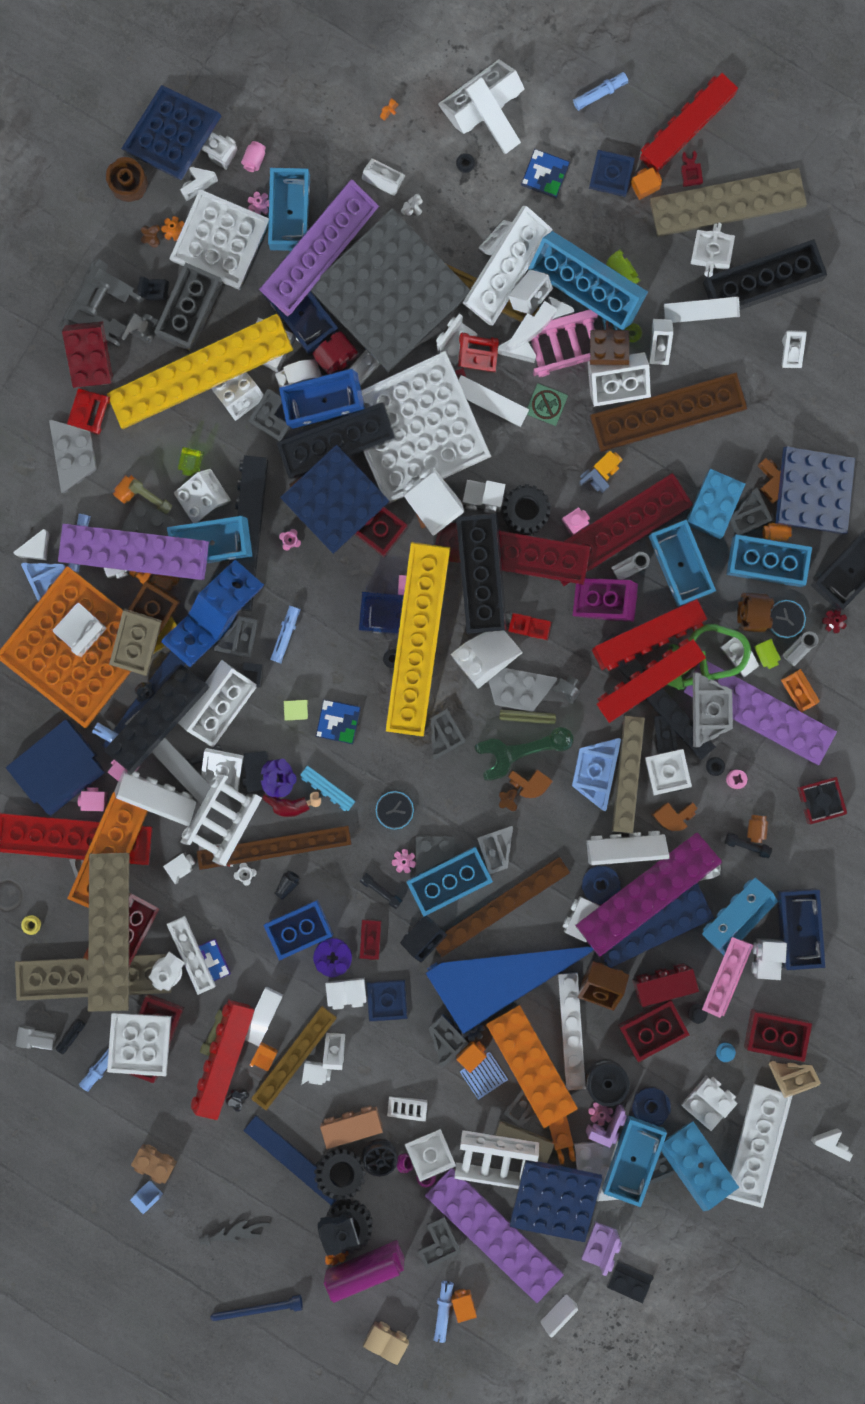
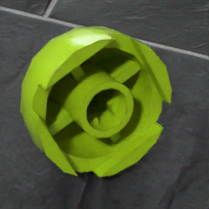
M619 249L608 258L606 265L637 284L641 281L637 277V272L628 258L624 259L622 256L624 253Z

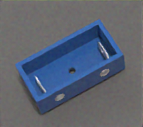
M353 369L279 388L286 424L293 429L353 414L365 409L358 373ZM324 398L327 399L326 403H323Z

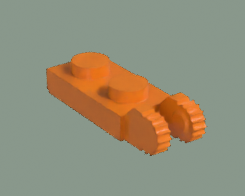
M567 1116L549 1125L560 1165L564 1164L565 1161L561 1152L563 1148L568 1147L570 1160L572 1162L576 1161L573 1150L574 1144Z

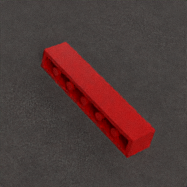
M723 73L718 77H712L707 84L708 87L705 90H699L694 96L695 100L691 104L689 102L686 103L681 109L682 113L678 117H672L667 123L669 126L665 130H659L651 144L648 142L641 149L640 160L649 169L653 167L655 172H659L736 95L738 87Z
M698 599L595 646L592 652L601 670L607 668L610 671L618 667V663L623 660L625 663L632 661L636 658L635 655L640 652L642 655L647 654L653 650L652 647L655 645H659V647L664 646L670 642V638L676 637V639H679L687 634V630L693 629L695 631L703 627L707 617Z
M688 638L678 644L679 649L674 652L670 649L662 655L664 659L658 663L656 660L646 665V671L643 673L637 671L630 676L631 681L626 684L622 681L615 686V692L610 695L606 692L597 698L599 702L596 705L608 723L706 659V656L695 640L689 641Z
M228 999L227 1005L223 1007V1017L221 1023L216 1027L217 1035L215 1041L210 1045V1056L204 1063V1073L198 1081L196 1097H193L191 1101V1108L196 1116L218 1120L255 1011L248 1004Z

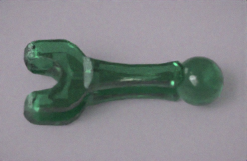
M558 727L549 736L530 743L506 746L500 740L493 738L476 744L474 748L478 754L491 753L495 755L497 759L496 765L486 770L483 774L485 781H492L505 777L510 770L511 764L520 758L544 750L555 749L561 752L568 750L573 745L574 737L569 729Z

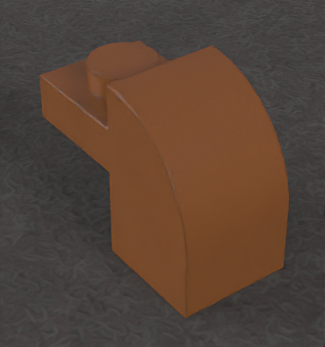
M765 458L757 466L770 480L760 489V492L773 504L778 499L781 470H777L778 467L774 461Z
M513 770L508 775L511 779L509 783L517 789L520 786L522 787L519 795L525 798L541 796L553 782L539 770H536L528 781Z
M666 802L651 815L663 828L671 831H680L688 827L683 820L686 819L688 821L696 815L694 811L698 808L693 802H690L676 813L671 805Z

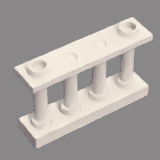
M218 774L212 779L210 783L211 788L190 826L183 831L181 843L190 845L192 841L213 853V862L225 866L262 798L256 794L244 796L225 784L228 778L226 775ZM220 790L241 802L242 807L239 812L235 813L215 800ZM211 807L232 819L233 824L230 829L226 830L206 818ZM202 824L223 836L224 840L220 846L217 847L197 835Z
M462 1130L460 1150H465L463 1163L456 1162L455 1179L518 1189L525 1160L538 1162L539 1142ZM473 1152L484 1153L482 1166L470 1165ZM492 1155L504 1156L501 1169L490 1168ZM511 1158L523 1159L520 1173L509 1171Z

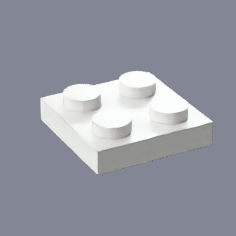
M206 748L201 776L210 785L212 779L218 774L226 775L228 778L225 784L238 791L244 756Z
M683 749L645 757L653 795L692 787Z
M441 1129L405 1144L420 1182L456 1167Z

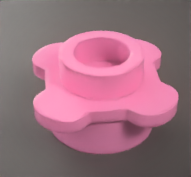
M291 529L290 532L286 533L282 532L279 535L280 540L283 542V549L286 551L301 545V541L297 538L298 532L295 529Z

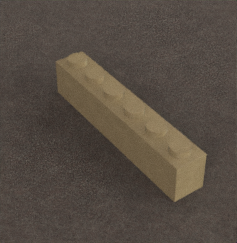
M623 716L612 831L633 833L645 718Z

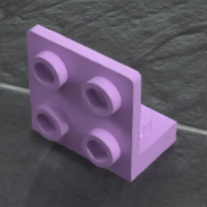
M617 1105L606 1131L604 1127L594 1123L593 1126L588 1124L585 1130L588 1138L609 1148L612 1143L615 1144L619 1136L618 1128L620 1125H624L627 1117L623 1106Z
M595 1222L581 1257L582 1260L599 1266L604 1276H607L608 1271H612L615 1263L613 1260L614 1255L619 1253L622 1245L617 1230Z

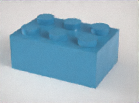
M709 469L687 517L689 526L717 539H721L724 536L745 483Z

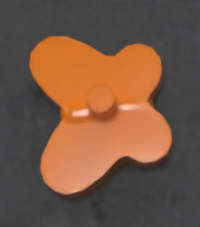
M391 98L389 105L381 110L380 118L384 121L390 113L396 114L395 109L399 104L393 98Z

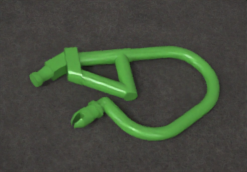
M706 624L691 634L689 641L692 639L696 641L697 637L703 632L716 631L737 638L744 647V655L740 664L730 670L709 674L707 660L701 661L699 663L701 675L709 680L734 676L740 673L748 664L751 647L749 641L742 633L723 626ZM675 644L669 645V647H673V652L680 648ZM686 671L667 685L678 690L685 689V686L693 685V677L683 679V675L688 672Z

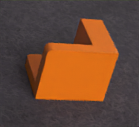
M261 1042L250 1066L256 1065L268 1071L279 1050Z

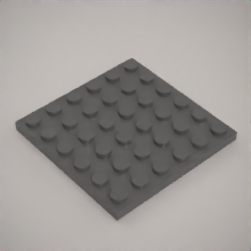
M392 208L320 276V279L310 291L389 372L465 300L470 289Z

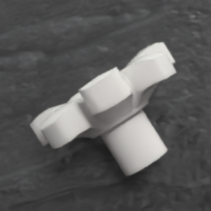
M415 194L408 202L404 203L401 209L404 215L410 216L414 213L416 216H419L422 213V210L419 208V205L423 202L420 195Z

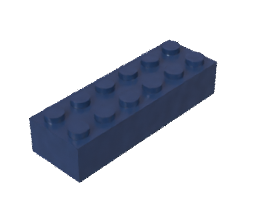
M698 883L694 884L604 953L602 956L607 966L612 968L714 919Z

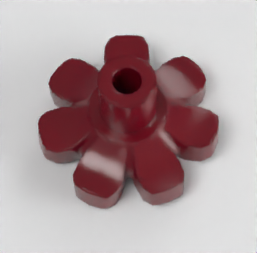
M836 609L834 613L831 610L827 611L826 616L828 618L822 619V623L827 624L825 630L829 632L833 629V633L837 634L840 632V628L845 629L847 625L843 621L847 619L846 615H840L841 611L838 612Z

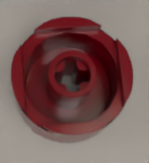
M341 331L332 335L330 341L326 342L325 340L313 353V357L327 375L345 370L348 366L346 363L359 355L355 347Z

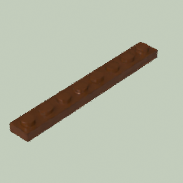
M349 825L240 843L236 845L225 866L352 845ZM207 849L196 851L199 870L223 866L212 861L214 855Z
M558 857L445 931L447 936L436 947L441 957L568 875L570 872L562 859Z

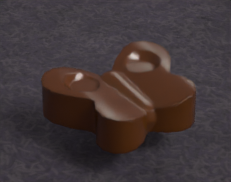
M159 225L143 226L141 232L144 236H142L141 242L148 243L150 246L157 248L160 245L157 233L160 231Z
M511 789L507 793L500 792L499 797L501 801L499 802V807H506L510 811H516L517 805L514 802V798L517 795V791Z

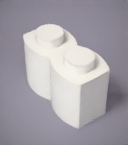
M365 978L335 980L325 983L327 1003L333 1009H342L347 1004H352V1007H362L363 1003L367 1002Z

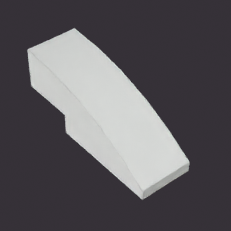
M544 301L534 317L527 313L509 341L506 350L510 352L517 349L541 333L556 315L557 308Z
M268 987L264 989L255 1008L245 1038L246 1041L257 1046L260 1045L283 994Z

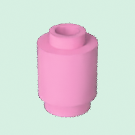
M255 141L248 145L241 161L245 170L249 172L259 170L266 154L264 145Z

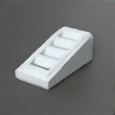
M389 1096L387 1116L426 1121L427 1100ZM394 1102H398L397 1112H393ZM402 1103H406L405 1113H401ZM410 1104H413V1114L409 1113ZM417 1105L421 1106L420 1114H416Z

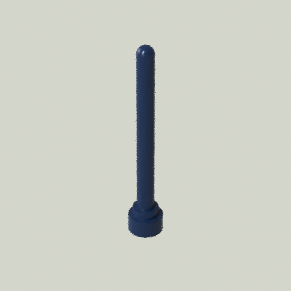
M301 1294L293 1295L288 1301L213 1313L210 1319L212 1321H219L289 1308L294 1310V1312L302 1311Z

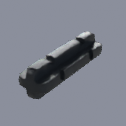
M76 1020L72 1025L73 1028L69 1029L61 1040L62 1042L57 1045V1052L63 1055L68 1050V1046L70 1047L78 1037L79 1032L85 1027V1023L81 1020Z

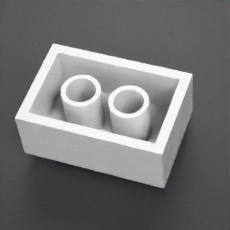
M645 352L629 355V365H590V361H588L590 396L594 406L651 397L649 363Z

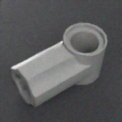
M638 552L611 568L617 580H624L647 568L650 559L646 553ZM638 556L646 559L644 566L636 564L635 559Z
M811 631L803 632L782 656L792 666H795L818 644V636ZM806 635H810L813 638V642L809 646L804 643Z
M19 1026L15 1046L28 1049L35 1047L53 1050L56 1043V1033L36 1030V1028L31 1026Z

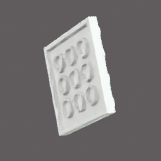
M200 189L169 259L182 266L186 262L220 277L224 284L240 290L267 230L269 218Z

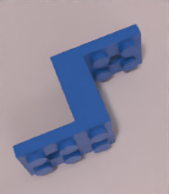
M234 560L198 594L189 614L162 639V643L191 667L228 631L237 612L262 589L264 584L239 562ZM232 582L239 583L241 585V588H235L232 585ZM190 638L193 640L194 644L189 645L184 641V639Z

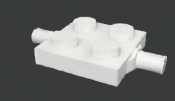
M717 223L714 224L713 231L697 230L691 264L705 266L704 275L706 277L708 276V271H710L709 277L713 275V268L728 270L730 267L735 236L720 232L721 223H718V228Z

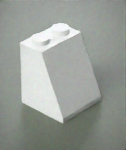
M431 468L430 470H424L419 475L420 478L415 482L410 481L404 487L403 495L434 536L460 516L464 510L461 500L438 472Z

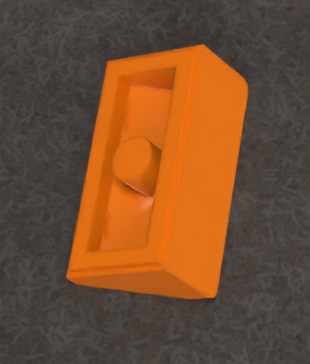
M801 669L781 680L800 712L820 702Z

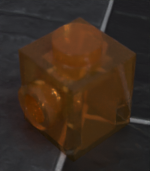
M154 574L151 582L171 592L173 586L178 584L181 577Z

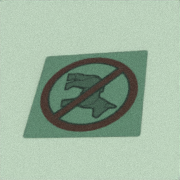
M537 384L527 408L529 409L527 415L556 426L568 395Z

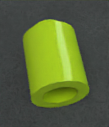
M772 639L754 646L763 667L767 666L768 669L779 665L778 661L781 658Z

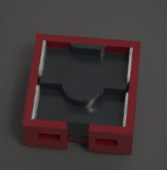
M837 777L797 787L800 800L805 802L806 809H803L807 824L811 825L847 814Z

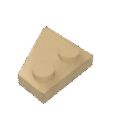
M776 1061L769 1063V1067L784 1098L821 1084L812 1065L776 1063Z

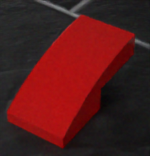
M512 613L508 632L548 641L552 622Z

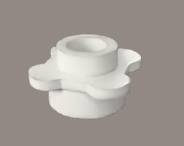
M241 863L239 870L234 873V878L247 886L250 885V880L253 876H256L257 872L255 869L249 868L246 863Z

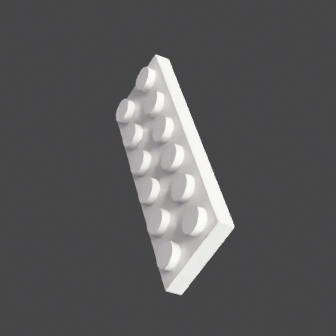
M527 206L521 207L463 301L465 306L488 325H494L509 300L508 295L528 270L542 238L552 231V228Z
M754 1084L730 1175L740 1188L726 1198L763 1208L792 1096L784 1098L779 1090Z

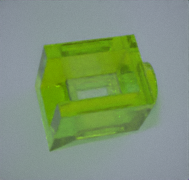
M182 447L178 470H182L183 475L193 477L194 473L196 474L200 471L204 452Z

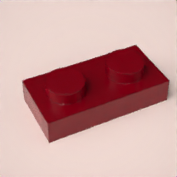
M362 919L360 959L379 960L381 920Z

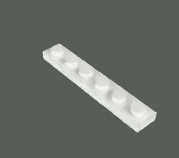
M578 973L558 974L565 1083L568 1090L586 1089L580 1000L577 998L579 994Z

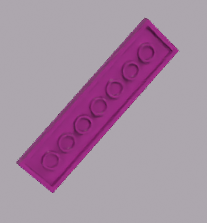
M697 832L670 852L669 859H661L575 926L600 957L722 864V860Z

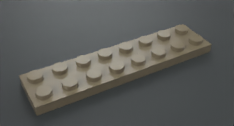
M799 168L650 198L657 237L710 227L716 223L717 225L718 223L725 224L799 209L807 205Z
M129 853L89 854L88 1012L129 1011Z
M167 954L135 955L129 966V995L172 992V988L169 991L162 989V991L158 990L152 985L153 982L149 978L155 962L160 958L166 957ZM84 958L15 962L17 1001L88 997V960Z

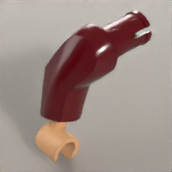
M312 792L310 800L307 801L305 797L293 801L280 799L279 797H267L265 794L262 797V800L273 808V812L282 817H295L310 810V805L318 807L321 804L318 792Z

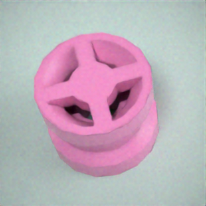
M732 770L726 776V783L731 788L741 789L747 784V775L741 770Z

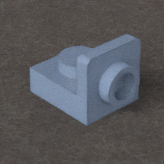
M588 469L580 476L582 478L579 482L581 486L591 479L592 482L590 484L597 492L600 490L603 493L609 488V484L596 469L592 471Z

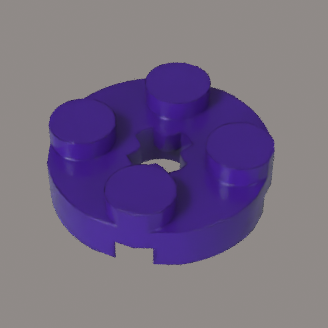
M285 759L269 760L264 764L261 774H263L262 788L271 797L287 796L291 792L293 784L297 781L296 775Z
M328 938L315 949L313 956L314 964L317 971L323 975L337 977L344 974L350 967L352 952L343 940ZM331 952H335V956H338V960H335L334 963L327 959Z

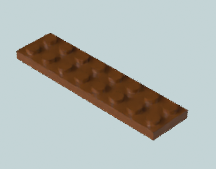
M736 372L595 413L589 417L601 453L747 410V405Z

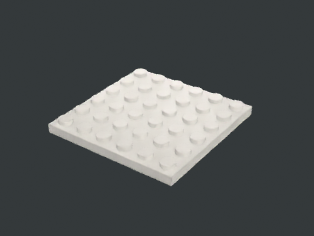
M446 351L361 390L365 409L381 402L385 404L396 436V440L364 451L377 485L390 501L389 503L403 498L404 487L410 481L415 482L420 478L419 475L426 469L434 468L444 479L491 457Z

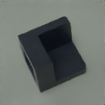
M243 662V675L253 681L257 688H261L264 665Z

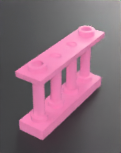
M586 310L551 320L542 332L531 340L538 368H534L533 375L545 377L551 371L590 361V353L582 355L575 328L579 324L586 326L590 339V330H595L593 323L595 322L594 320H597L598 314L592 310ZM565 329V331H568L574 358L564 360L557 337L558 330ZM547 334L550 337L556 363L545 365L538 340L540 335Z
M734 937L731 938L702 1010L719 1018L725 1016L754 946L753 944Z

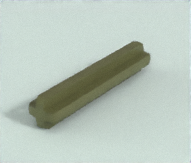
M500 710L499 719L555 724L556 714Z

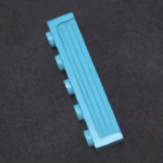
M307 766L300 776H302L301 779L306 783L310 782L311 787L315 790L318 788L323 796L330 797V801L334 804L338 803L340 805L339 808L343 811H349L356 802L311 767Z

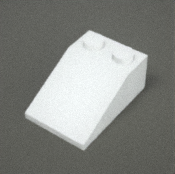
M505 631L484 632L465 642L451 656L479 689L523 652Z

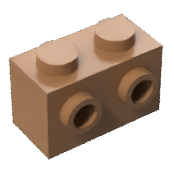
M143 1144L131 1166L134 1167L137 1173L147 1174L151 1176L154 1182L165 1184L177 1161L168 1154L158 1152L155 1147Z

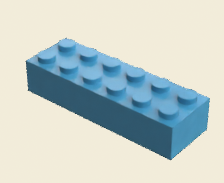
M553 231L542 238L528 270L531 269L548 274L554 287L621 330L632 324L648 291Z

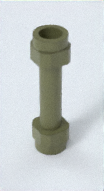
M133 479L129 484L128 488L134 494L139 493L158 506L157 510L164 514L171 510L172 505L166 499H159L145 489L140 481Z
M222 1009L218 1010L211 1032L199 1051L206 1056H210V1045L215 1041L217 1035L216 1027L221 1023L223 1017Z

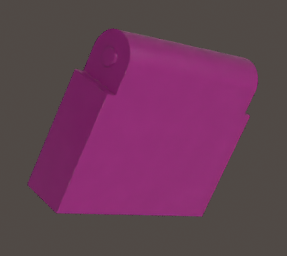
M398 1240L327 1269L324 1286L330 1300L333 1303L399 1276L400 1272L404 1271L405 1257Z

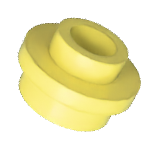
M34 915L25 917L21 923L22 930L29 935L36 934L41 928L40 919ZM30 921L34 922V928L29 927Z

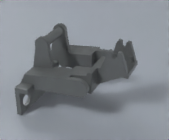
M100 259L93 260L58 327L63 329L65 325L103 321L106 340L116 347H119L120 343L109 337L108 334L120 341H124L129 333L150 344L159 322L153 316L143 314L140 317L135 313H131L125 325L114 319L107 321L97 315L96 309L104 294L111 296L121 303H125L128 297L140 303L144 299L132 292L133 287L106 273L108 264ZM97 288L98 290L90 306H86L93 291Z

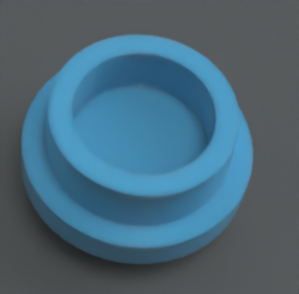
M727 1042L718 1045L716 1055L719 1060L730 1062L735 1057L736 1052L733 1045Z

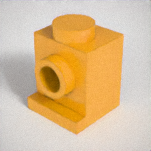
M609 451L593 466L592 470L596 469L607 482L610 478L608 474L612 476L620 469L618 465L622 458L616 452L612 453Z

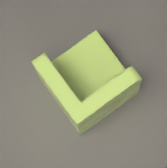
M308 700L284 701L285 721L308 719Z

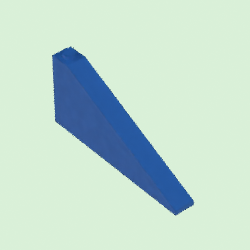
M592 947L444 962L439 965L434 963L427 968L428 972L426 975L464 1034L592 953L594 949Z

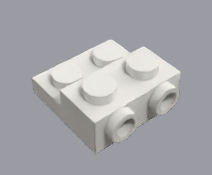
M705 1076L681 1105L712 1131L723 1117L726 1118L738 1103L734 1100L736 1098L734 1094L728 1089L723 1091L720 1088L722 1084L714 1077L710 1079Z

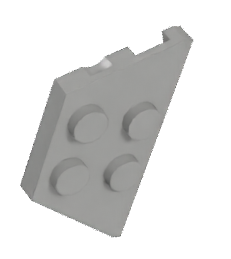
M49 420L61 493H66L68 489L75 484H79L86 476L91 475L97 470L92 436L90 431Z
M503 668L488 682L495 705L533 712L555 684L557 678Z
M693 673V747L702 746L701 744L733 729L732 689L722 686L712 679L709 680L700 673Z

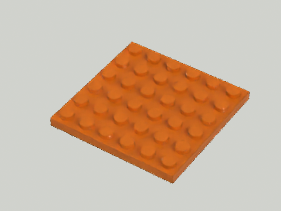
M67 566L0 649V661L80 725L87 728L132 672L109 665L123 609ZM77 603H80L107 627L82 657L74 654L71 651L72 649L53 632V629Z

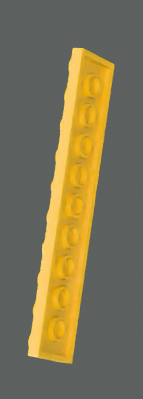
M275 314L107 393V396L110 397V403L120 427L125 429L291 352L293 347L280 316Z
M411 542L386 732L424 737L450 547Z

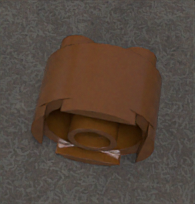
M121 157L116 159L107 168L106 181L116 198L121 201L132 202L143 197L148 181L143 168L136 160L129 157Z
M742 593L740 597H744L743 601H739L737 607V623H741L742 626L738 627L739 630L765 632L767 628L771 629L773 619L770 615L771 609L774 606V599L769 598L768 594Z

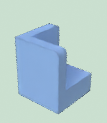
M149 1180L132 1196L130 1201L144 1214L161 1198L163 1193Z

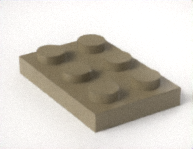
M124 609L109 665L147 676L162 620Z

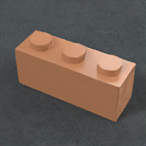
M370 1105L361 1108V1111L357 1113L349 1111L343 1113L342 1117L337 1119L334 1116L324 1119L320 1128L326 1149L383 1133L377 1107L372 1108Z

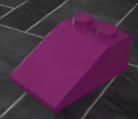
M585 579L584 585L576 584L573 616L634 622L638 584L631 580Z

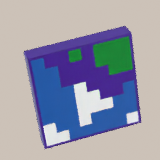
M216 938L199 945L214 981L231 974Z

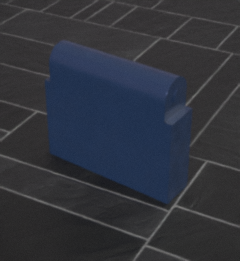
M65 719L5 767L34 804L39 803L50 816L105 773V770L95 758L98 756L68 719Z

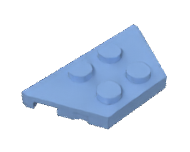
M21 564L38 602L66 568L64 564Z
M620 738L579 748L572 787L603 811L607 810L621 742Z

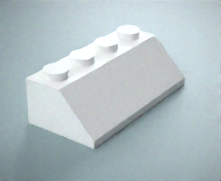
M499 59L438 103L454 127L463 134L471 131L475 125L484 121L464 89L478 77L483 78L500 108L525 90L516 70Z
M223 660L220 661L205 682L210 688L178 722L187 732L211 747L215 746L257 688L253 681Z
M123 770L114 791L117 799L189 827L196 805V800L191 793L187 791L180 793L175 791L176 788L172 785L165 784L163 786L158 784V780L147 776L145 779L140 777V773L136 771L131 774Z
M648 831V835L642 836L641 832L629 833V837H622L621 834H611L610 838L603 839L602 835L591 836V840H586L588 863L591 865L669 859L665 834H660V831Z

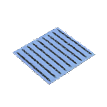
M490 1052L486 1054L487 1057L471 1073L465 1068L460 1071L478 1100L508 1080Z

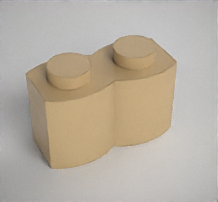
M382 1321L380 1323L374 1322L363 1342V1347L398 1365L409 1345V1340L403 1332L391 1331L390 1326Z

